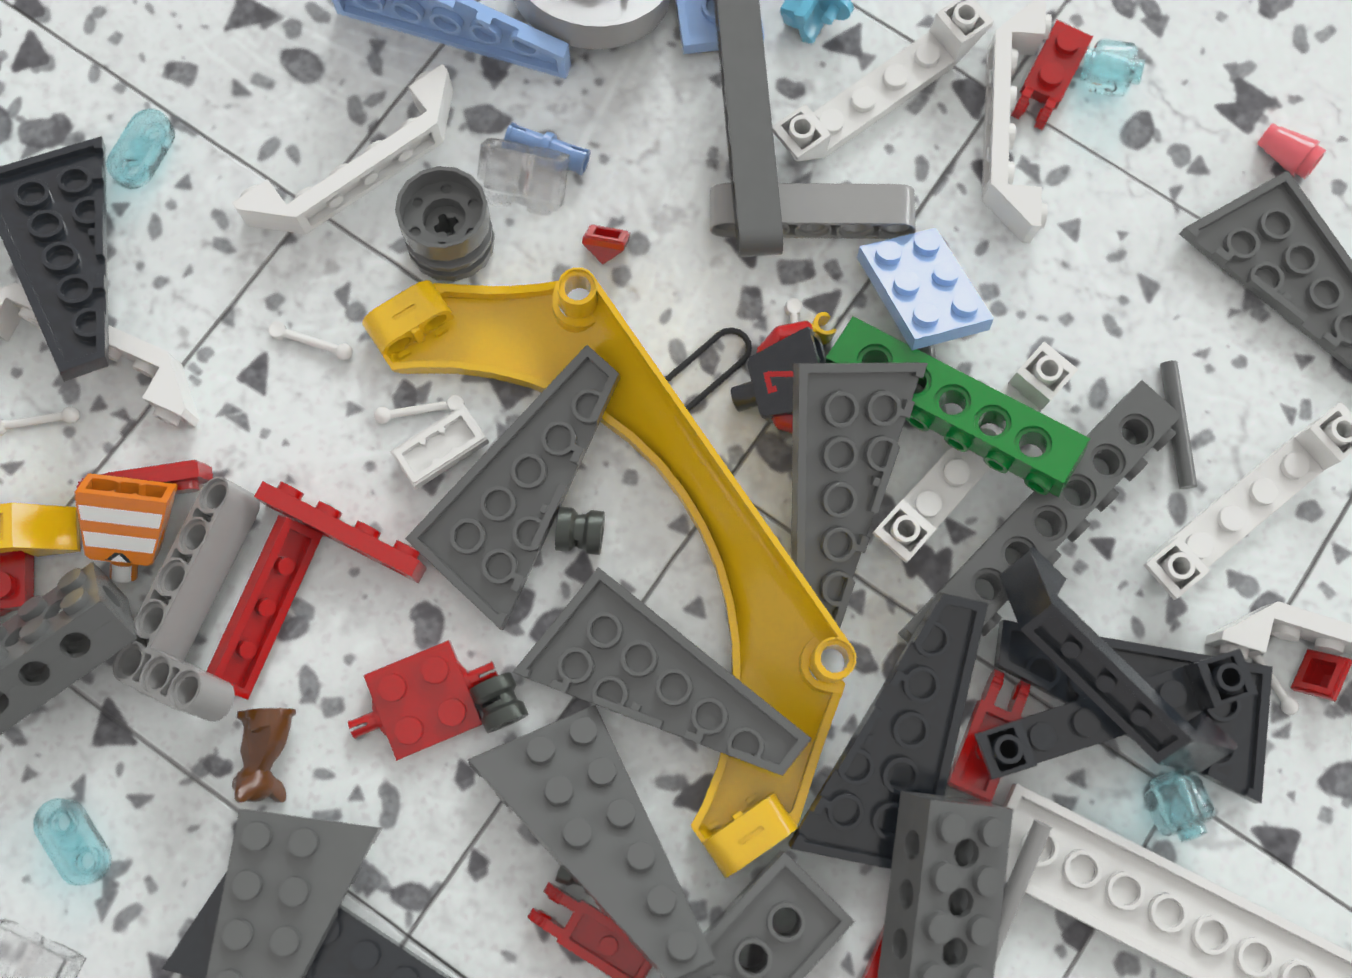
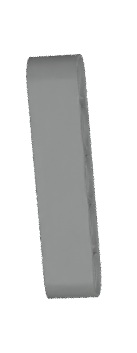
M721 183L710 189V231L712 234L720 237H736L731 183ZM778 183L783 238L891 239L916 232L914 189L911 186L904 184Z

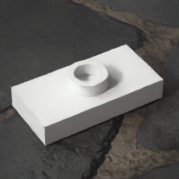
M463 404L391 450L390 453L413 488L417 490L487 445L489 441Z

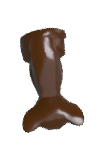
M258 708L237 711L236 718L241 720L244 727L240 747L244 767L232 781V788L235 790L234 797L237 803L245 801L259 802L268 797L278 803H283L286 800V789L283 783L275 778L270 769L286 745L292 717L296 715V709Z

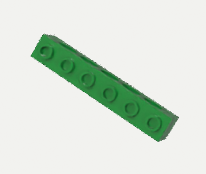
M852 316L826 356V363H928L923 378H919L917 383L924 390L913 395L912 401L915 403L910 418H906V421L921 431H928L930 429L942 435L945 442L958 451L967 452L970 450L983 457L984 462L995 471L1000 473H1007L1009 471L1024 479L1025 485L1031 490L1042 495L1050 493L1059 498L1086 452L1090 441L1089 437L918 349L911 350L908 344ZM948 403H954L959 405L963 411L959 414L950 415L943 412L941 407ZM985 424H995L1001 428L1002 433L996 436H989L984 434L980 427ZM1032 444L1040 448L1043 454L1038 457H1029L1021 452L1020 447Z

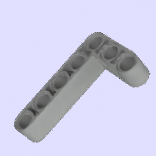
M214 477L205 483L133 621L137 639L117 652L113 661L112 671L117 680L176 710L212 722L224 718L232 708L235 693L233 686L229 682L184 660L258 515L260 502L254 497L253 493L224 477Z

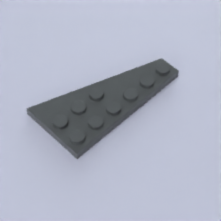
M1289 171L1282 173L1188 225L1179 233L1180 236L1352 371V259Z
M588 345L578 353L405 538L500 630H504L559 512V508L566 497L621 378L620 374Z
M599 567L512 672L781 776L787 772L812 740Z
M239 809L206 978H305L338 915L337 911L351 884L355 882L362 868L361 865L382 828Z

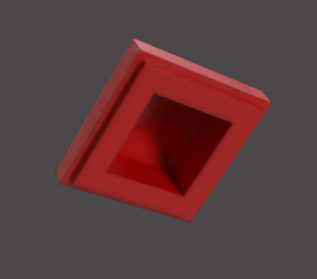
M592 224L585 232L582 244L604 265L624 251L631 233L626 230Z
M1307 649L1291 689L1336 702L1352 665V660Z

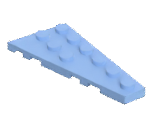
M332 0L337 14L564 79L567 78L571 67L568 43L475 0Z

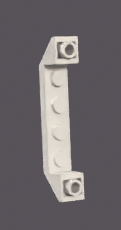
M954 0L935 14L928 33L812 112L806 104L802 105L772 126L774 135L797 162L827 157L953 69L990 29L994 20L976 0Z
M1033 0L995 31L986 52L982 202L1024 243H1031L1038 230L1045 227L1048 206L1047 203H1042V187L1012 185L1015 175V163L1009 161V149H1012L1014 146L1016 125L1010 123V111H1013L1015 108L1017 87L1011 86V74L1015 73L1018 54L1035 56L1042 40L1049 38L1052 17L1051 14H1046V0Z
M441 64L434 70H427L421 73L414 83L408 86L415 107L421 113L419 117H412L406 120L398 131L384 140L373 142L362 155L350 163H344L335 167L327 178L313 187L302 189L296 194L294 200L288 204L283 201L268 179L259 185H253L244 190L240 198L233 201L232 204L249 227L308 234L444 142L453 95V87L446 67Z
M17 283L1 287L0 338L8 342L22 318L40 327L23 287ZM108 325L109 359L116 362L119 361L121 356L133 361L132 368L153 378L142 397L155 408L153 415L176 427L180 421L196 427L199 417L183 365L169 352Z
M1044 341L1000 392L1041 412L1078 369ZM985 424L980 427V430L989 436H996L1002 433L1001 428L995 424ZM950 447L872 534L907 563L986 474L990 467L984 462L983 457L972 451L961 452Z
M1342 402L1335 405L1285 442L1158 548L1144 566L1173 600L1178 599L1209 573V566L1320 473L1341 462L1352 453V413Z
M1277 601L1260 607L1207 635L1205 645L1220 649L1219 655L1241 649L1245 661L1249 657L1267 652L1270 635L1288 641H1299V638L1315 643L1314 648L1324 653L1343 655L1345 652L1352 655V624Z

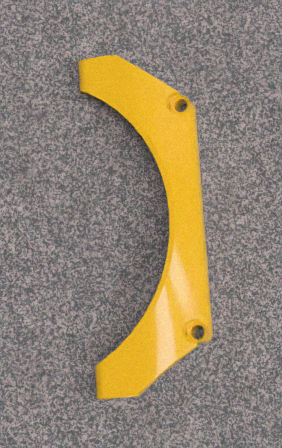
M574 267L566 270L558 281L529 285L480 286L445 283L433 284L429 280H424L410 286L370 311L364 317L362 325L391 370L396 373L462 374L493 378L528 387L542 393L578 353L588 345L620 374L621 378L600 422L628 442L657 470L679 498L699 531L715 568L726 607L731 641L732 675L812 739L783 776L720 752L716 770L691 827L724 878L733 875L793 833L798 828L797 825L801 818L825 740L845 687L843 679L854 670L856 665V652L595 276L587 269ZM576 288H583L590 292L586 298L581 300H573L568 297V294ZM834 649L842 654L844 659L842 671L830 672L823 667L821 654L824 650Z

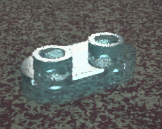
M144 109L137 112L130 119L106 162L109 174L120 186L127 189H137L143 187L152 179L175 139V129L167 116L157 109ZM154 132H160L155 139H149ZM139 166L135 172L128 174L132 167Z
M56 798L47 801L38 809L33 821L34 832L62 879L75 886L89 885L100 881L107 874L111 866V852L83 805L73 799ZM64 814H67L70 818V825L66 830H62L59 826V820ZM87 852H90L94 858V863L90 869H86L83 865V857Z

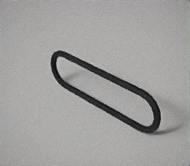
M733 327L720 330L665 377L670 382L726 334H735L743 339L746 350L742 358L685 406L688 411H691L746 363L751 356L752 344L745 332Z

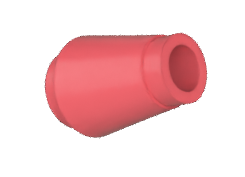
M1274 123L1268 127L1257 144L1280 166L1289 171L1293 177L1297 174L1303 179L1310 175L1327 151L1319 146V140L1284 127H1279Z

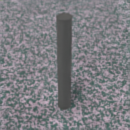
M1166 361L1160 364L1165 401L1182 415L1171 427L1176 432L1172 438L1179 489H1191L1198 485L1178 361Z

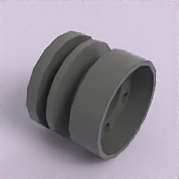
M437 166L422 170L405 182L397 195L395 213L411 261L423 274L443 281L465 279L473 276L485 267L493 254L495 235L483 187L471 174L458 168Z

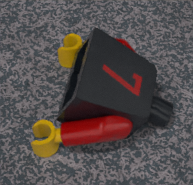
M820 312L812 323L805 320L780 325L771 331L757 348L756 354L747 360L751 381L731 387L732 401L738 412L758 406L759 413L763 419L774 423L778 430L793 434V363H826L823 345L829 343L837 331L836 329L825 331L819 327L828 323L830 319L828 313Z

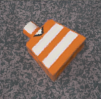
M88 473L75 491V502L85 556L90 560L110 562L109 577L111 580L120 583L135 581L138 578V565H153L162 548L177 484Z

